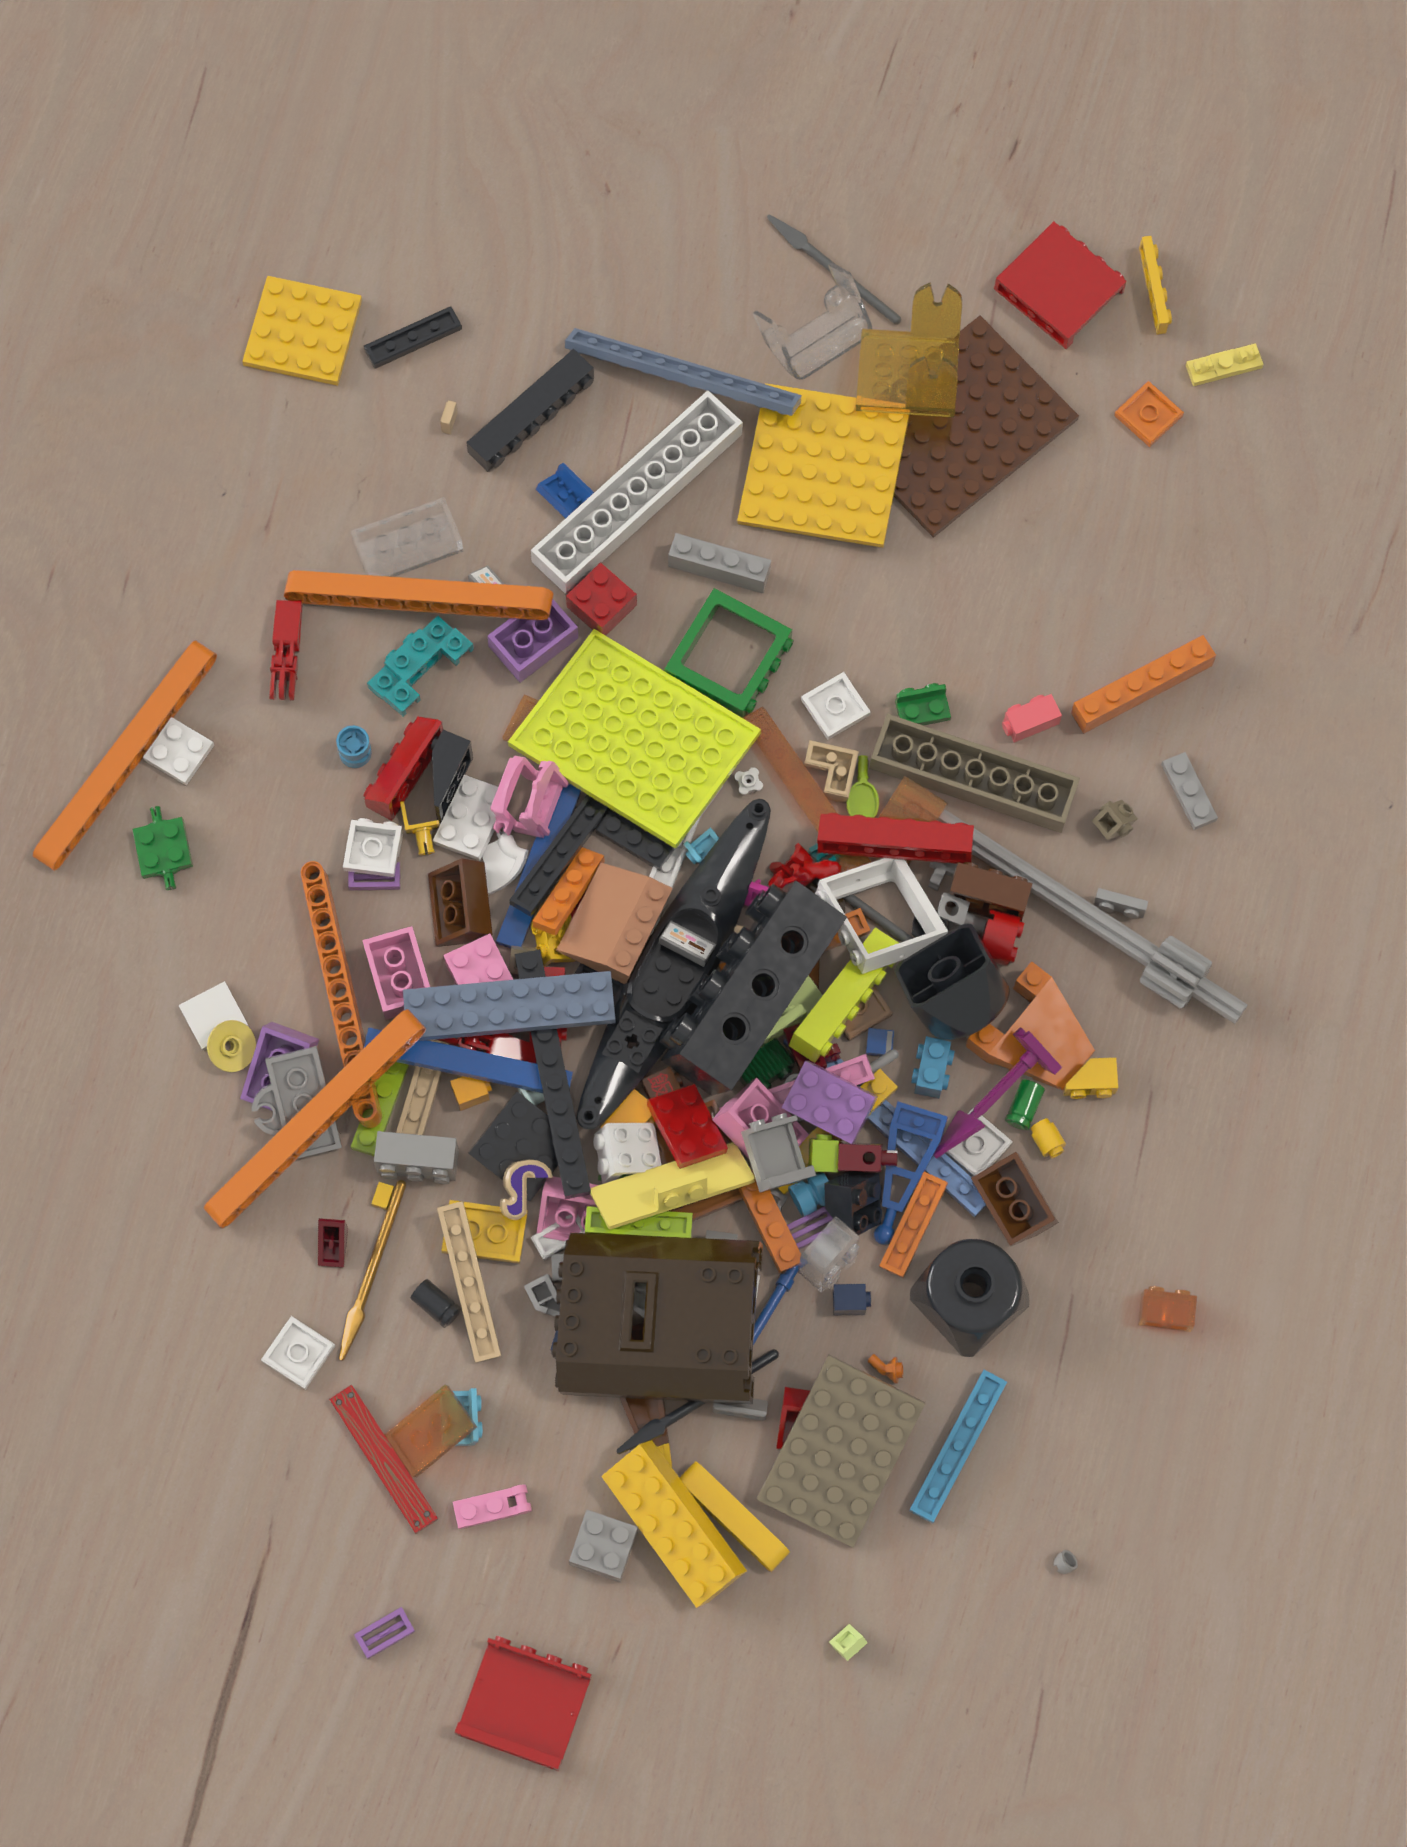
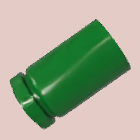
M1022 1079L1008 1114L1005 1117V1122L1017 1129L1029 1130L1030 1123L1035 1116L1045 1088L1036 1082Z

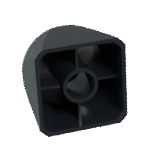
M972 924L959 926L899 962L894 970L911 1008L928 1031L939 1039H960L982 1030L1002 1012L1010 994V987Z
M963 1239L949 1245L929 1264L910 1289V1300L958 1353L964 1357H974L1029 1307L1030 1302L1025 1281L1014 1260L998 1245L981 1239ZM968 1282L975 1283L982 1288L984 1293L979 1297H971L963 1290V1284Z

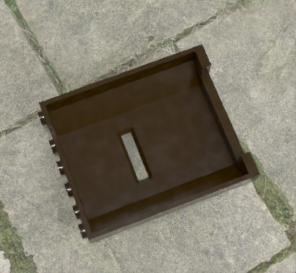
M570 1233L569 1239L565 1243L563 1262L559 1263L558 1268L559 1278H562L561 1288L557 1289L556 1295L557 1304H560L559 1315L555 1316L554 1328L555 1331H558L557 1342L553 1343L552 1348L553 1358H556L555 1387L558 1388V1392L563 1395L753 1404L755 1377L751 1372L758 1271L762 1270L763 1244L760 1241ZM635 1282L647 1283L643 1340H631Z

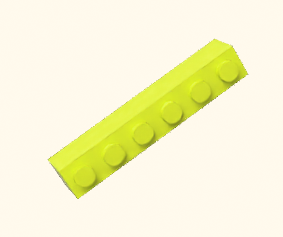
M875 927L863 942V946L869 954L899 942ZM850 959L794 1032L789 1046L814 1063L820 1055L825 1057L833 1046L830 1043L833 1038L839 1039L847 1026L844 1024L848 1019L853 1021L860 1010L858 1005L869 1000L874 991L871 988L874 984L879 986L887 974L885 972L887 967L893 968L897 962L862 974L858 966H855Z

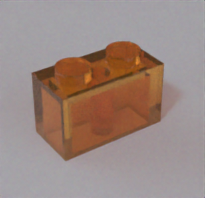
M1150 1286L1148 1289H1144L1141 1294L1138 1325L1191 1332L1195 1325L1197 1296L1190 1295L1191 1292L1187 1290H1175V1293L1165 1292L1162 1287Z

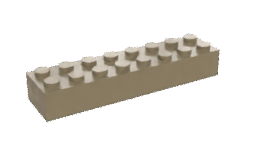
M887 714L869 768L1062 833L1080 780L1079 777Z

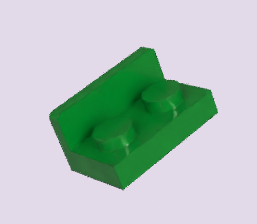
M931 683L921 689L906 688L901 690L900 693L896 694L895 699L898 717L923 726L950 721L951 714L946 697V685Z

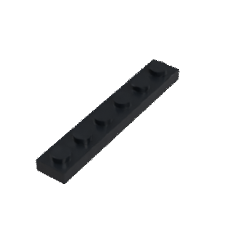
M586 795L510 898L509 904L531 917L610 808L591 796Z

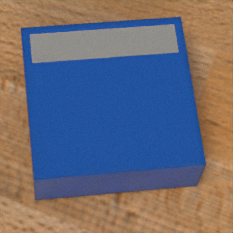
M868 1028L866 1054L882 1056L892 1050L894 1030Z

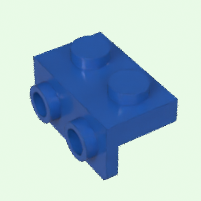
M564 463L558 466L555 474L538 483L536 488L565 519L594 493Z

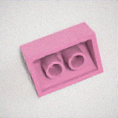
M755 1078L731 1098L712 1120L749 1159L741 1134L742 1131L750 1128L749 1123L762 1119L765 1120V1123L772 1122L771 1117L786 1113L787 1117H791V1114L783 1109L780 1102ZM795 1121L792 1125L798 1145L800 1146L809 1134Z
M547 1178L542 1191L537 1233H541L542 1230L557 1222L560 1227L545 1234L543 1237L565 1241L569 1239L570 1233L581 1232L576 1223L577 1214L581 1219V1226L585 1230L587 1206L597 1207L591 1194L565 1199L561 1178ZM589 1183L590 1188L598 1186L596 1184ZM572 1214L571 1218L565 1219L566 1216Z

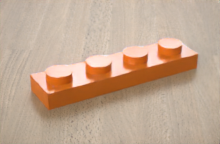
M584 847L580 849L533 919V927L552 935H557L590 885L600 863L605 862L604 855Z
M756 1179L754 1183L738 1188L779 1274L802 1264L804 1259L771 1191L759 1192Z
M923 1172L879 1265L880 1268L904 1278L947 1188L948 1182Z

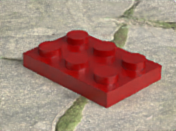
M695 1084L648 1099L646 1105L679 1169L727 1153L728 1147L715 1122L712 1120L713 1118Z

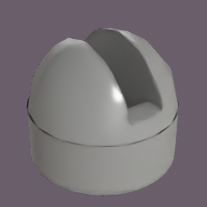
M1068 1550L1062 1551L1054 1559V1566H1057V1572L1061 1574H1068L1078 1566L1075 1556Z

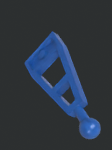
M897 1101L890 1124L888 1150H896L898 1129L931 1139L932 1141L915 1172L896 1166H886L882 1207L887 1208L883 1223L874 1231V1238L879 1244H890L895 1233L892 1226L897 1211L903 1213L923 1172H925L933 1154L941 1142L948 1116ZM893 1174L911 1180L899 1203L890 1200Z

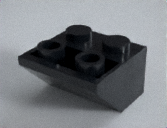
M848 1171L824 1183L825 1209L848 1238L853 1239L881 1224V1184L879 1173Z

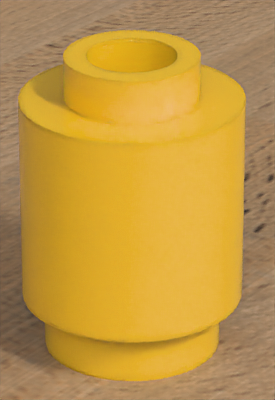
M1045 1118L1030 1128L1032 1131L1031 1136L1043 1157L1050 1156L1053 1159L1064 1152L1063 1147L1066 1145V1142L1054 1122H1050L1048 1118Z

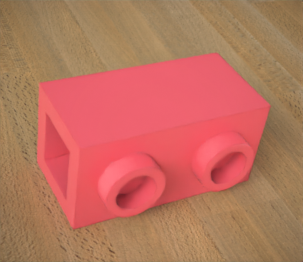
M1052 694L1045 697L1044 695H1038L1032 698L1030 703L1022 706L1021 704L1011 706L1005 713L1002 726L1005 734L1011 736L1013 742H1017L1059 725L1062 714Z

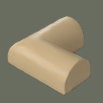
M810 740L804 766L828 772L823 793L824 797L837 802L847 801L859 751Z

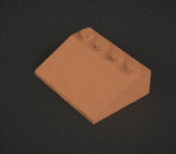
M600 863L556 951L598 972L611 971V978L623 984L627 983L673 888L651 877Z

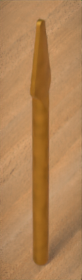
M402 1179L398 1180L395 1185L355 1305L347 1314L339 1354L341 1361L345 1359L364 1321V1308L406 1188V1182Z

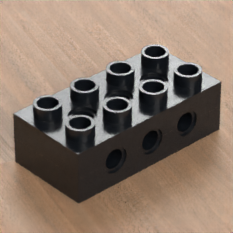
M797 881L783 888L772 884L767 891L762 889L745 912V915L754 921L750 929L744 926L738 934L734 931L727 938L716 956L726 963L721 972L715 969L709 976L707 974L702 976L688 997L689 1001L697 1005L692 1015L685 1013L681 1019L675 1017L659 1040L662 1045L668 1048L661 1061L711 1096L733 1089L847 918L843 913Z

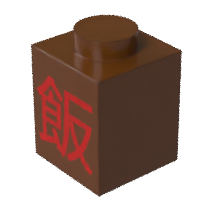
M667 1067L642 1079V1087L648 1099L681 1089L684 1086L678 1072L673 1073L671 1067Z

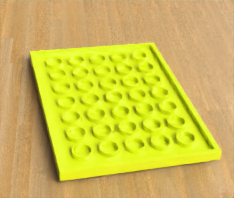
M593 629L509 739L508 746L539 765L541 761L555 762L560 768V773L569 784L676 849L759 737L761 729Z

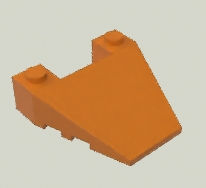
M1031 961L1016 979L1013 987L1017 993L1030 1002L1029 1006L1005 1035L989 1024L982 1030L970 1035L966 1047L985 1062L1005 1067L1010 1071L1020 1061L1019 1058L1027 1051L1013 1035L1021 1027L1025 1032L1030 1031L1062 1067L1054 1075L1043 1069L1037 1062L1024 1075L1032 1077L1033 1080L1064 1090L1066 1084L1083 1067L1095 1052V1049L1052 976Z

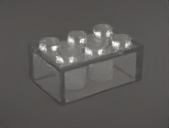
M835 1216L801 1254L798 1273L821 1293L826 1287L830 1290L840 1279V1271L843 1268L848 1270L857 1260L860 1236Z

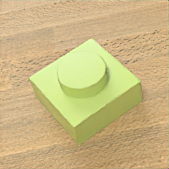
M848 1624L829 1643L848 1661L867 1644V1641L856 1629Z

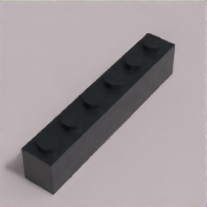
M572 349L466 442L467 452L487 472L493 467H499L505 460V457L511 451H517L529 435L534 436L546 420H552L562 406L569 405L575 399L579 391L591 386L594 381V367L576 350Z

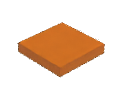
M1148 381L1115 411L1114 416L1148 447H1151L1183 417L1184 412Z

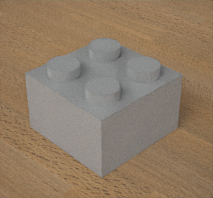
M586 1510L569 1559V1565L621 1583L638 1533V1527Z

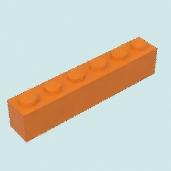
M1202 635L1074 702L1071 714L1084 734L1210 668L1214 663L1216 654L1205 636Z

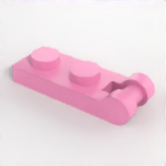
M526 1484L454 1501L453 1506L458 1529L531 1512V1504L527 1503L526 1494L528 1493ZM515 1497L517 1505L509 1508L507 1499Z

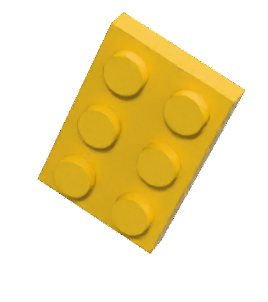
M449 1200V1204L461 1202V1201ZM464 1202L477 1258L520 1264L528 1210L527 1214L522 1218L512 1220L501 1213L499 1206ZM443 1237L441 1252L448 1254L445 1238Z

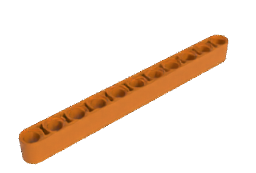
M293 570L288 574L284 597L288 601H302V604L546 620L550 616L554 593L550 589L535 586Z
M196 640L188 646L33 851L34 858L54 871L64 863L143 759V756L171 717L174 718L212 668L217 659L215 652Z
M309 861L301 869V878L342 1062L345 1067L364 1049L365 1037L329 878L321 864ZM313 873H320L318 878L310 880V876ZM325 896L322 902L315 903L317 897ZM330 919L328 925L324 927L320 926L323 920ZM328 943H336L333 949L325 950ZM341 966L339 972L335 974L330 973L333 967ZM346 989L344 996L336 997V993L339 990ZM352 1013L349 1020L341 1021L344 1014ZM357 1037L353 1045H346L349 1038ZM375 1083L352 1104L356 1118L366 1128L376 1127L382 1119ZM373 1109V1114L370 1117H362L365 1110Z
M409 1009L402 1011L252 1157L204 1206V1210L219 1227L225 1228L230 1225L425 1033L426 1028Z

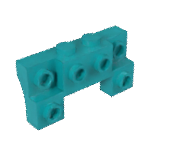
M436 616L423 630L419 628L415 633L408 634L403 640V645L397 650H392L386 656L385 666L367 682L368 689L404 717L407 714L406 709L413 702L418 703L421 700L420 694L412 686L442 658V654L457 666L460 663L459 658L467 651L471 653L474 650L473 643L456 628L453 629L442 618Z

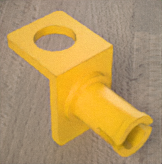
M404 801L400 802L406 834H415L418 855H425L424 844L427 846L428 855L435 853L430 831L439 828V820L408 826Z

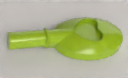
M860 755L858 756V782L850 789L849 798L846 802L849 816L863 815L875 818L879 809V797L875 787L868 782V756Z

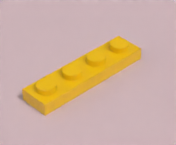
M1144 236L1141 238L1139 251L1156 335L1165 334L1168 325L1172 323V315L1170 309H1166L1167 291L1165 287L1162 288V267L1158 266L1156 261L1158 259L1157 244H1153L1152 236Z

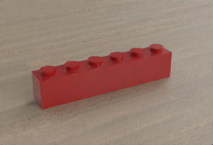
M838 813L820 814L817 839L818 853L955 864L959 862L963 864L972 860L974 825L962 822L955 824L942 823L936 820L925 822L916 821L915 819L899 820L889 817H865L863 815L846 816Z

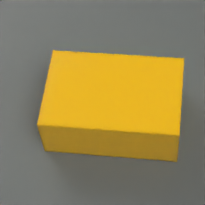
M378 1182L371 1203L372 1206L387 1210L394 1186Z

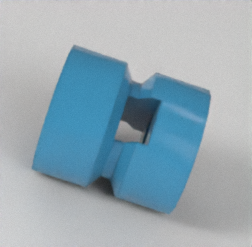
M355 725L343 728L338 733L336 739L341 761L351 768H360L366 765L372 755L367 732Z
M817 1172L816 1176L808 1178L807 1184L799 1181L788 1187L791 1198L802 1217L817 1211V1204L822 1207L825 1206L824 1183L829 1180L823 1172Z

